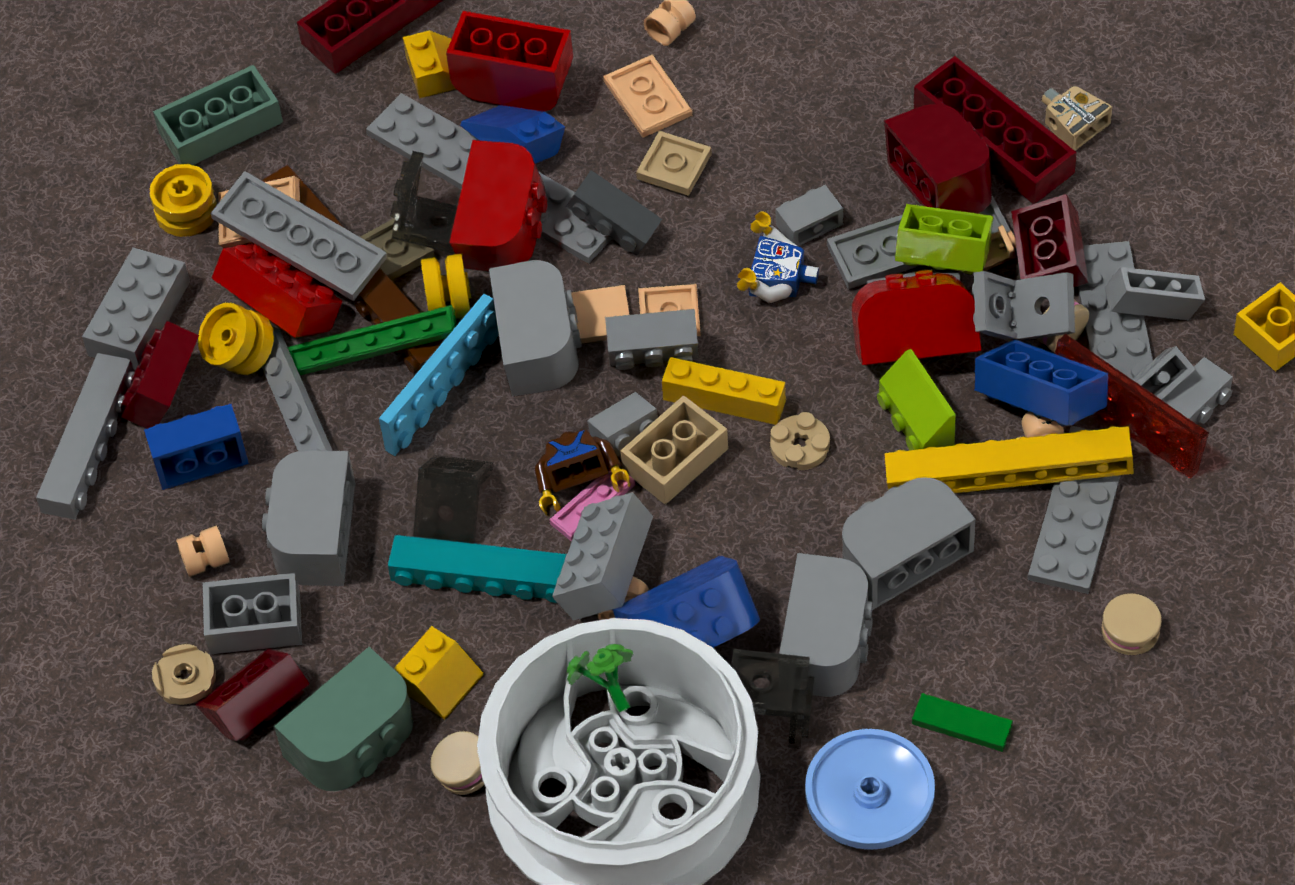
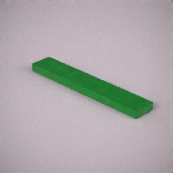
M450 305L287 348L299 375H304L446 339L457 326L455 309Z

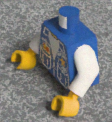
M760 211L756 214V220L751 223V230L754 233L763 232L764 235L759 237L752 268H744L737 275L740 278V281L737 283L738 289L746 291L749 288V296H756L768 303H773L788 297H796L800 282L817 284L819 267L804 265V250L786 238L774 226H769L771 224V217L768 213Z

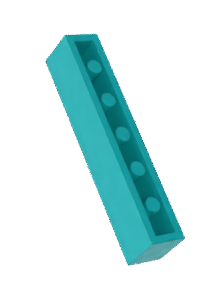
M395 535L388 562L390 580L403 586L413 583L425 585L431 589L448 587L455 588L464 593L474 590L483 591L492 596L509 594L516 595L518 598L525 600L535 597L557 603L552 595L567 554Z

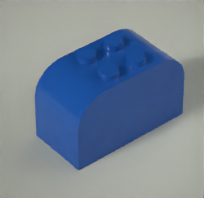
M718 556L624 602L622 607L612 609L615 618L651 620L678 628L713 648L746 632L760 621V616L737 561L723 556Z

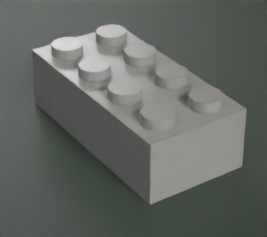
M132 248L82 336L88 356L95 358L97 353L131 359L133 369L136 370L137 366L141 363L143 350L147 342L150 341L155 329L161 330L166 321H169L190 283L185 262Z
M633 492L614 496L599 503H591L584 507L577 529L573 535V540L552 595L572 620L623 606L653 519V515Z

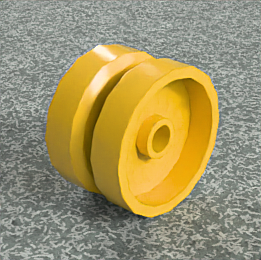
M177 164L165 168L155 176L150 185L149 195L160 228L168 234L184 237L201 233L212 225L214 220L211 217V212L217 206L212 182L204 170L190 164Z
M462 253L447 255L445 259L447 274L441 275L440 264L436 257L421 259L428 311L446 307L445 302H451L452 307L455 309L456 319L464 318L470 310L469 298H471L468 273L464 272Z
M225 302L215 306L205 316L198 334V347L204 360L211 365L225 368L228 371L241 375H249L258 371L271 354L274 342L273 327L268 318L237 304Z

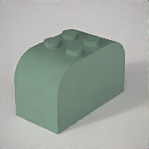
M368 647L278 722L274 728L282 756L314 786L326 791H340L351 787L363 776L369 777L384 758L392 757L399 751L401 744L409 737L412 731L413 715L404 679L373 649Z

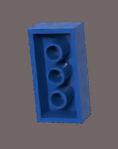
M1014 339L975 358V391L987 395L990 399H998L1009 403L1014 408L1030 411L1035 416L1054 420L1061 426H1071L1075 422L1107 407L1108 373Z

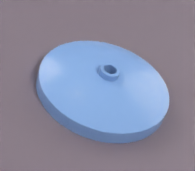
M860 729L835 737L826 743L814 756L806 775V802L812 818L829 837L854 848L882 849L909 839L924 825L933 807L935 781L927 758L912 742L889 731Z

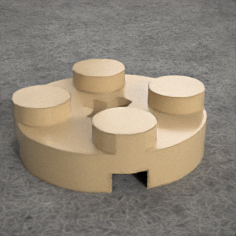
M802 412L799 415L789 416L772 427L770 439L771 453L774 459L782 466L787 468L788 466L795 467L797 470H808L818 466L825 460L830 447V434L826 426L818 419H815L811 413ZM797 438L806 439V446L801 447L799 444L793 445Z
M182 644L171 647L162 654L163 658L159 660L158 664L155 663L153 666L152 679L158 694L169 704H191L206 697L213 690L216 680L213 660L206 651L204 653L198 650L197 646ZM187 669L188 673H192L186 679L176 678L181 675V670Z

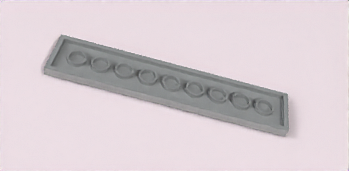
M401 93L366 128L367 135L457 188H462L472 140H478L462 127ZM539 172L548 200L547 210L545 213H542L540 220L542 223L541 236L589 264L612 238L598 232L596 227L586 220L576 217L566 207L575 192Z

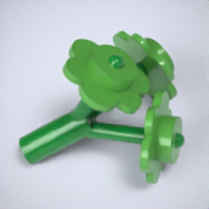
M610 644L605 648L597 650V654L591 662H589V652L585 651L581 657L575 656L569 662L566 671L569 674L567 681H569L570 685H573L582 675L606 688L618 712H623L630 708V705L618 683V666L623 662H630L633 651L624 649V646L619 644ZM605 673L607 681L598 675Z

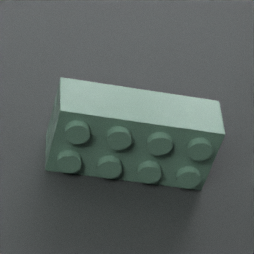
M254 65L153 111L158 133L179 164L194 165L283 123L279 101Z

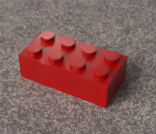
M255 243L223 248L211 279L294 338L330 331L343 302L334 295L330 288L319 285L312 280L313 278L310 275L299 271L291 264Z

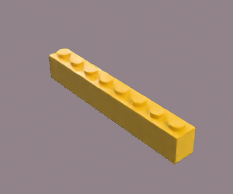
M1129 426L1109 427L1107 429L1091 431L1080 430L1064 434L1051 433L1046 436L1018 437L1016 439L1000 441L989 440L973 444L960 443L954 446L927 447L925 449L909 451L897 450L885 453L888 490L892 487H899L910 480L923 477L937 479L945 483L954 493L1134 474Z

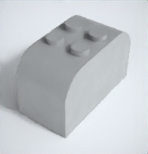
M531 260L489 268L503 365L512 396L553 390L569 383L577 373L579 366L577 348L582 347L577 328L578 319L571 289L565 290L559 270L551 263L541 260Z
M297 451L291 453L277 464L273 472L271 488L266 489V505L269 506L268 513L263 514L262 528L263 532H266L267 547L271 550L277 573H295L298 585L344 586L355 491V479L348 451Z
M916 478L899 487L890 488L882 497L873 502L868 501L847 518L842 530V559L856 563L866 574L868 580V601L873 602V609L972 553L974 551L976 519L945 483L933 478Z
M803 553L797 554L778 658L779 691L832 697L846 692L856 682L860 663H866L867 640L868 636H871L873 618H871L873 602L868 601V580L864 571L856 563L842 558Z

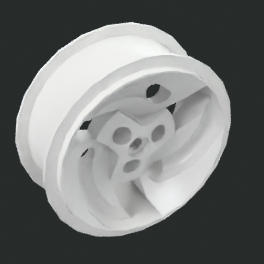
M610 618L569 627L545 637L519 656L495 684L482 712L477 749L482 780L486 787L485 792L490 823L505 854L528 879L538 885H703L725 868L745 842L758 810L760 772L756 758L758 728L752 700L737 672L713 647L684 630L651 620ZM610 644H619L624 646V649L632 650L633 656L631 661L623 662L618 666V683L630 708L634 706H650L648 712L641 716H631L625 711L619 713L607 690L610 710L587 718L572 731L571 715L574 711L576 698L589 692L606 690V688L584 675L576 680L573 685H570L569 681H567L569 674L566 672L569 662L575 656L581 657L585 651L589 652V662H591L597 654V650L605 648ZM605 673L598 675L607 681ZM601 743L611 744L606 748H601L597 746ZM681 752L712 770L724 782L716 793L682 782L683 762ZM651 766H660L655 770L648 769ZM554 778L566 785V789L560 796L547 797L539 791L541 783L545 779ZM601 795H611L609 797H600ZM667 803H676L683 807L686 813L678 819L671 820L663 817L660 814V809ZM573 810L582 819L599 827L584 837L574 836L556 829Z

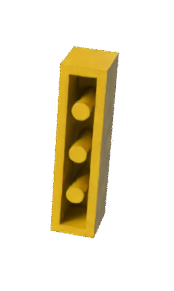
M672 357L669 359L662 378L663 400L675 403L684 395L702 409L774 425L779 423L786 402L785 382Z

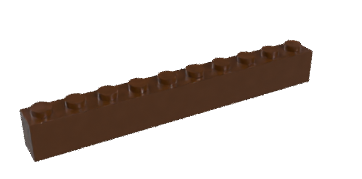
M289 165L261 180L268 182L296 176L300 183V203L342 226ZM381 268L377 270L354 300L359 314L363 318L368 316L372 325L420 313ZM444 339L398 350L394 354H401L405 358L404 362L407 368L414 374L422 368L443 343Z

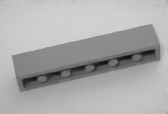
M97 353L36 499L41 513L76 520L79 510L85 508L88 488L96 482L97 466L100 461H104L106 458L107 442L110 437H114L117 431V418L119 413H123L125 409L121 402L127 389H130L133 382L131 379L134 369L131 359Z

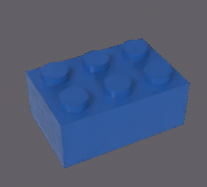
M232 404L216 406L208 411L186 415L181 419L160 423L151 428L144 429L162 490L249 464Z

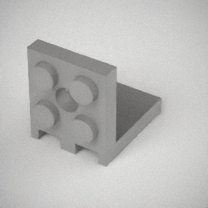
M986 271L974 272L972 292L975 299V313L973 314L975 332L1007 341L1014 339L1024 341L1075 333L1073 274L1066 272L1012 280ZM1048 299L1050 303L1049 310L1042 314L1040 306L1044 300Z

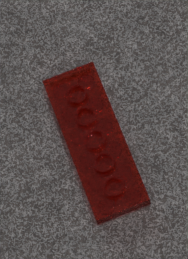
M1067 334L1058 339L1055 350L1056 355L1108 373L1107 407L1096 413L1116 427L1129 426L1131 438L1191 479L1199 470L1209 432Z

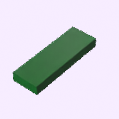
M924 693L921 694L912 717V725L1001 752L1004 750L1013 724V720Z

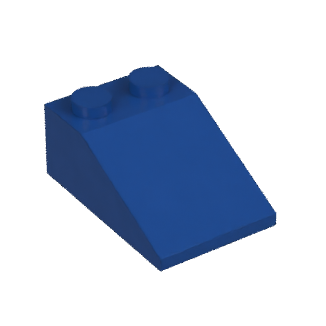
M499 105L461 121L460 125L480 141L515 143L523 146L530 152L535 164L559 153L565 126L546 112Z

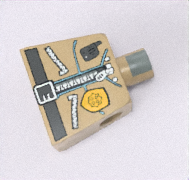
M1077 86L1071 87L1062 95L1053 88H1050L1042 97V102L1047 105L1045 124L1057 137L1075 151L1111 124L1112 106Z

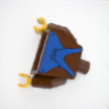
M584 429L574 433L570 431L564 432L560 438L546 443L545 454L542 455L535 465L539 493L543 494L539 500V506L546 516V508L550 504H553L556 512L561 510L559 502L552 495L551 491L554 490L555 493L609 474L608 471L612 472L611 481L616 492H619L617 484L619 480H625L628 487H630L629 474L626 470L619 468L621 463L612 444L608 440L596 436L592 437Z

